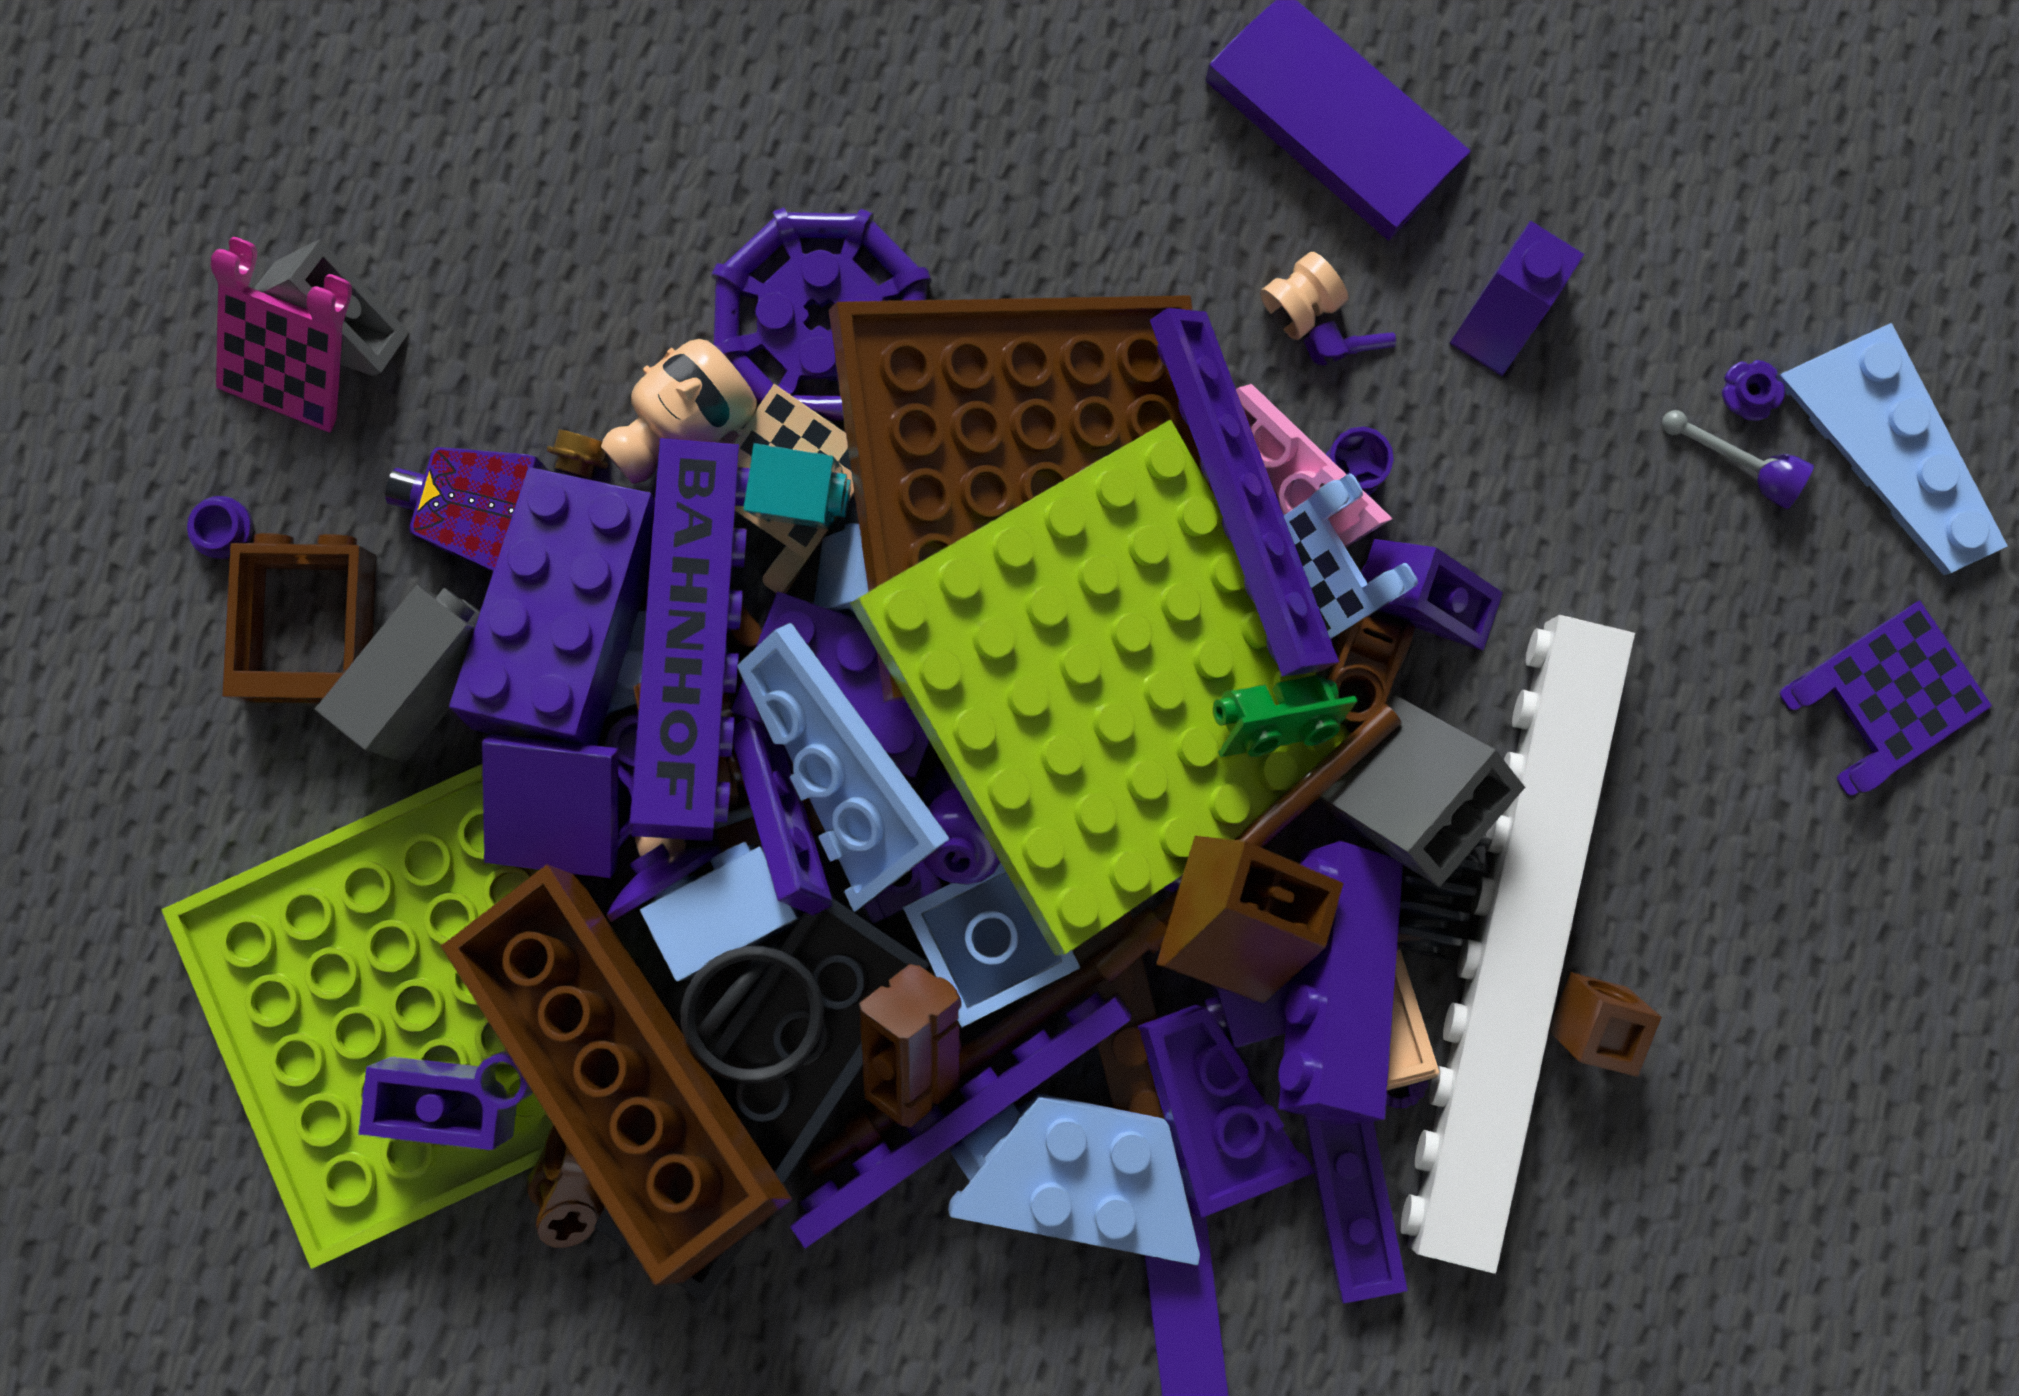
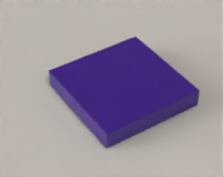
M490 734L482 742L484 863L539 870L548 864L572 874L611 878L618 869V748Z

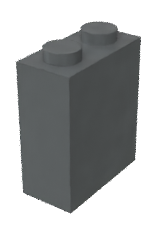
M416 585L315 710L364 750L406 763L450 709L449 704L480 611L464 599H459L446 588H443L435 596L419 585Z
M1394 695L1386 705L1398 715L1402 724L1318 799L1346 828L1440 887L1525 789V786L1495 749Z

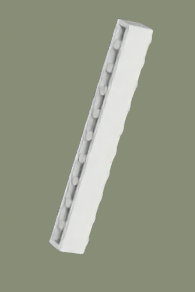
M1558 615L1545 622L1543 630L1536 628L1530 638L1526 654V665L1535 667L1530 691L1522 690L1520 692L1513 712L1512 725L1521 729L1516 753L1508 752L1504 758V761L1524 784L1525 789L1486 834L1487 837L1492 839L1491 846H1485V850L1494 853L1489 878L1479 877L1475 886L1478 889L1477 895L1472 897L1471 913L1480 916L1475 941L1465 940L1457 966L1458 977L1465 978L1466 982L1461 1004L1452 1002L1445 1018L1443 1039L1452 1042L1447 1067L1438 1066L1440 1073L1437 1078L1432 1079L1430 1086L1429 1103L1438 1106L1433 1131H1422L1416 1149L1415 1167L1416 1169L1424 1170L1418 1196L1408 1195L1401 1217V1233L1409 1235L1407 1246L1418 1255L1496 1274L1635 633Z

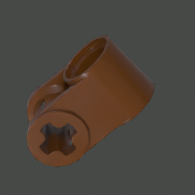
M1370 614L1340 633L1334 648L1339 663L1331 666L1326 679H1332L1337 685L1338 691L1341 684H1356L1362 688L1367 698L1364 712H1349L1341 724L1345 725L1348 730L1358 728L1379 708L1386 704L1394 678L1410 647L1415 624L1404 621L1401 625H1397Z
M553 1125L546 1138L545 1147L533 1171L528 1176L526 1187L530 1200L539 1208L536 1221L539 1239L547 1246L566 1248L581 1243L595 1230L594 1225L598 1221L605 1205Z

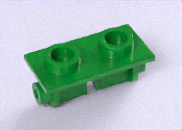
M1321 675L1277 682L1272 691L1279 705H1275L1266 685L1226 691L1221 699L1215 700L1213 703V716L1216 723L1220 726L1226 725L1230 733L1218 753L1221 758L1247 753L1250 757H1259L1283 745L1304 742L1307 746H1314L1324 743L1340 731V724L1357 703L1355 696L1338 699V688L1332 679L1325 680Z

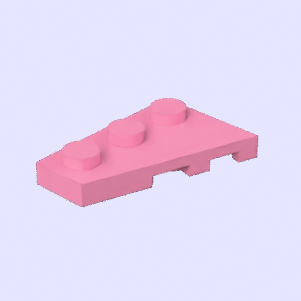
M1252 384L1236 389L1283 515L1303 503L1328 482L1339 480L1346 475ZM1364 491L1361 498L1328 518L1345 548L1393 519Z

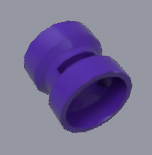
M1364 426L1350 428L1341 433L1326 453L1346 475L1352 474L1356 478L1362 490L1368 496L1373 494L1389 475L1394 461L1392 447L1387 438L1377 430Z

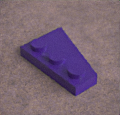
M1194 1005L1138 1026L1163 1116L1170 1128L1183 1187L1192 1214L1203 1218L1315 1173L1305 1155L1296 1150L1282 1129L1285 1125L1274 1108L1264 1102L1247 1076V1067L1207 1007Z

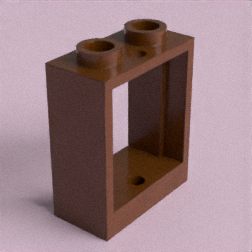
M275 533L255 534L254 543H231L222 696L243 703L319 704L373 638L377 555L357 545L356 537L339 534L318 535L317 544H294L293 536ZM266 569L348 570L343 673L261 671Z

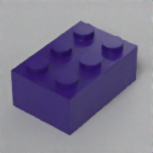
M777 591L756 647L773 631L792 623L908 783L919 787L934 747L906 700L884 702L877 650L858 619ZM743 679L731 712L740 722L748 718L766 727Z

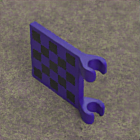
M1920 600L1786 685L1779 692L1780 698L1786 707L1790 710H1797L1801 706H1809L1832 691L1873 753L1862 758L1837 776L1838 784L1844 793L1849 796L1855 795L1858 792L1871 791L1884 782L1893 772L1992 707Z

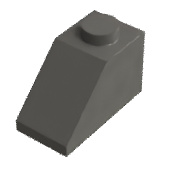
M321 239L275 261L254 289L307 309V295L313 287L324 289V278L328 274L350 282L352 285V295L343 322L340 365L371 376L381 373L409 331Z

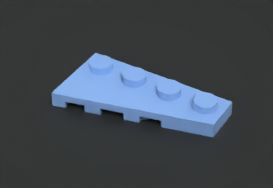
M1892 323L1776 377L1778 381L1784 384L1785 393L1788 396L1791 395L1809 415L1811 423L1825 439L1828 438L1852 465L1851 469L1880 497L1891 510L1890 514L1943 575L1952 573L2007 547L2000 530Z
M792 623L773 631L737 665L773 743L785 745L793 762L794 774L790 778L801 801L810 798L822 823L825 833L818 837L829 860L839 859L851 887L844 892L854 912L873 900L950 839Z

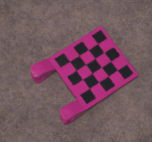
M232 237L228 242L229 251L217 249L211 256V270L218 282L216 388L330 433L337 419L342 330L351 300L352 285L345 279L328 274L324 278V289L313 287L307 295V309L249 287L256 265L257 248L248 241Z

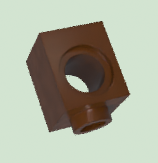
M1571 972L1551 1021L1549 1032L1579 1062L1638 1077L1662 1017L1626 986Z

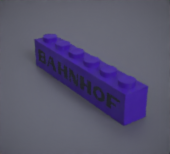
M660 438L630 820L631 836L712 841L714 822L727 823L730 782L716 781L718 757H731L734 717H721L722 692L736 693L738 654L725 653L727 629L740 630L742 591L729 590L731 567L744 568L746 529L733 528L735 506H744L750 468L737 467L739 444Z

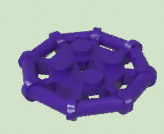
M784 207L773 211L774 218L727 262L715 265L711 277L716 281L713 345L727 357L742 375L759 405L773 386V383L748 357L764 348L786 371L778 387L826 420L844 421L841 396L797 395L801 380L828 379L839 381L831 329L827 331L822 326H817L812 331L806 328L805 324L810 319L806 309L814 303L819 307H823L828 303L834 305L836 302L892 301L900 298L902 300H927V286L932 282L928 269L926 267H918L873 221L874 214L869 211L860 209L857 214L786 212ZM799 238L845 239L841 254H832L826 250H815L809 254H803ZM783 244L790 259L764 284L749 276ZM863 246L893 276L892 279L878 286L855 263L863 250ZM740 294L758 299L756 305V333L739 336Z

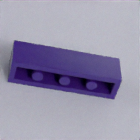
M1340 841L1301 853L1300 865L1341 881L1344 884L1326 947L1290 979L1289 993L1284 1006L1286 1016L1284 1053L1278 1075L1281 1085L1280 1110L1340 1125L1385 1120L1403 864L1393 857Z

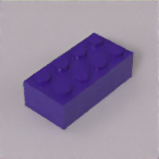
M528 467L449 707L471 729L497 735L597 746L649 579L655 500L651 493Z

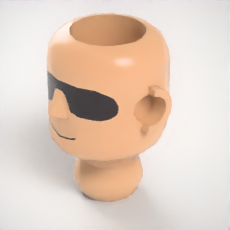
M691 340L680 346L677 350L670 348L665 357L656 365L650 368L647 365L643 368L645 376L634 386L631 394V404L639 418L629 426L612 429L603 439L601 448L632 484L641 483L649 479L655 472L659 456L660 438L733 444L738 435L741 437L746 433L742 428L753 416L757 400L742 375L717 347L707 340Z

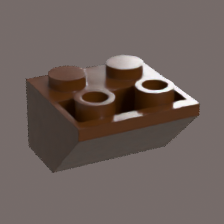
M1194 836L1156 965L1255 1002L1265 1003L1326 947L1344 883L1246 841Z

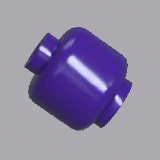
M957 788L946 790L933 800L928 810L950 839L923 860L924 865L936 877L949 883L967 885L982 882L995 873L1001 862Z

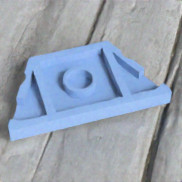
M1036 1093L1017 1117L1016 1126L1007 1136L1001 1137L985 1156V1164L962 1192L958 1190L950 1199L948 1210L950 1217L1194 1265H1198L1200 1258L1170 1128L1163 1118Z

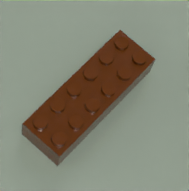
M548 864L441 945V948L655 1285L685 1282L792 1200L705 1067L694 1057L686 1044L683 1034L577 875Z

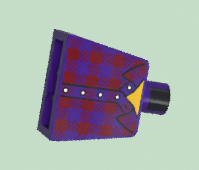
M436 447L431 452L425 475L397 467L393 469L386 485L385 500L389 505L414 511L410 523V533L429 545L493 573L528 467L546 471L548 468L537 457L528 454Z

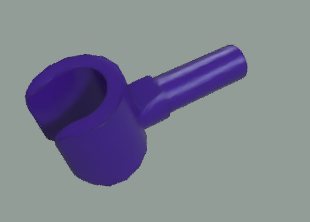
M1331 321L1313 328L1310 336L1304 338V343L1313 362L1324 366L1327 365L1324 357L1333 358V361L1336 362L1349 354H1356L1361 351L1394 348L1396 346V336L1394 332L1351 336L1343 339L1336 322Z

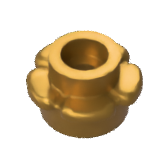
M559 429L554 447L547 446L548 453L558 456L555 465L556 469L592 478L595 466L601 469L608 467V463L603 461L605 452L601 448L602 441Z

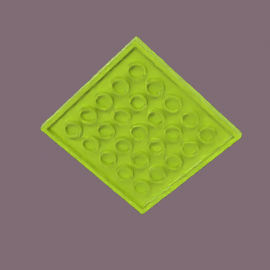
M1171 420L849 603L1055 956L1066 955L1183 875L1194 836L1230 840L1240 836L1251 822L1350 735L1347 727L1340 724V731L1333 738L1318 745L1307 746L1304 742L1280 746L1276 750L1259 757H1250L1247 753L1220 757L1218 752L1230 733L1226 725L1220 726L1216 723L1213 716V703L1215 700L1221 699L1224 692L1266 685L1275 705H1279L1272 691L1277 682L1316 675V673L1290 676L1281 675L1278 664L1269 653L1266 641L1267 634L1256 605L1246 591L1244 584L1245 575L1235 548L1224 532L1222 526L1223 516L1217 500Z
M483 763L161 909L311 1269L535 1166L545 1147L548 1133L553 1126L552 1121L540 1102L532 1093L531 1096L517 1103L513 1137L494 1150L358 1135L367 1066L391 1056L480 1066L484 1060L506 1050L441 948L442 944L539 871V869L484 863ZM499 1062L495 1070L496 1080L504 1086L508 1094H517L521 1085L517 1069L509 1063Z

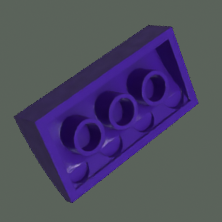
M1297 0L1274 1L1250 22L1208 66L1205 82L1388 241L1392 239L1471 152V150Z

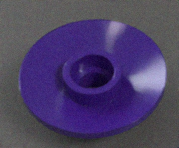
M662 843L630 863L636 876L621 891L606 916L610 922L614 921L722 853V849L719 845H708L670 854Z

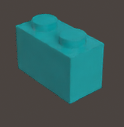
M754 443L743 510L759 519L833 530L835 516L846 518L850 500L851 479H847V474L842 473L843 467L834 456Z

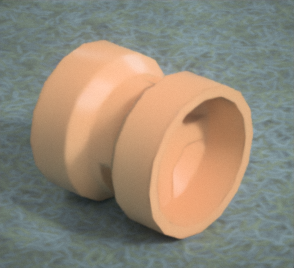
M1309 252L1295 263L1293 273L1289 276L1288 280L1276 278L1260 292L1261 300L1270 314L1281 306L1286 310L1293 322L1283 330L1294 340L1301 339L1314 328L1315 316H1320L1322 313L1333 314L1347 303L1349 299L1346 287L1337 272L1321 255L1315 252Z

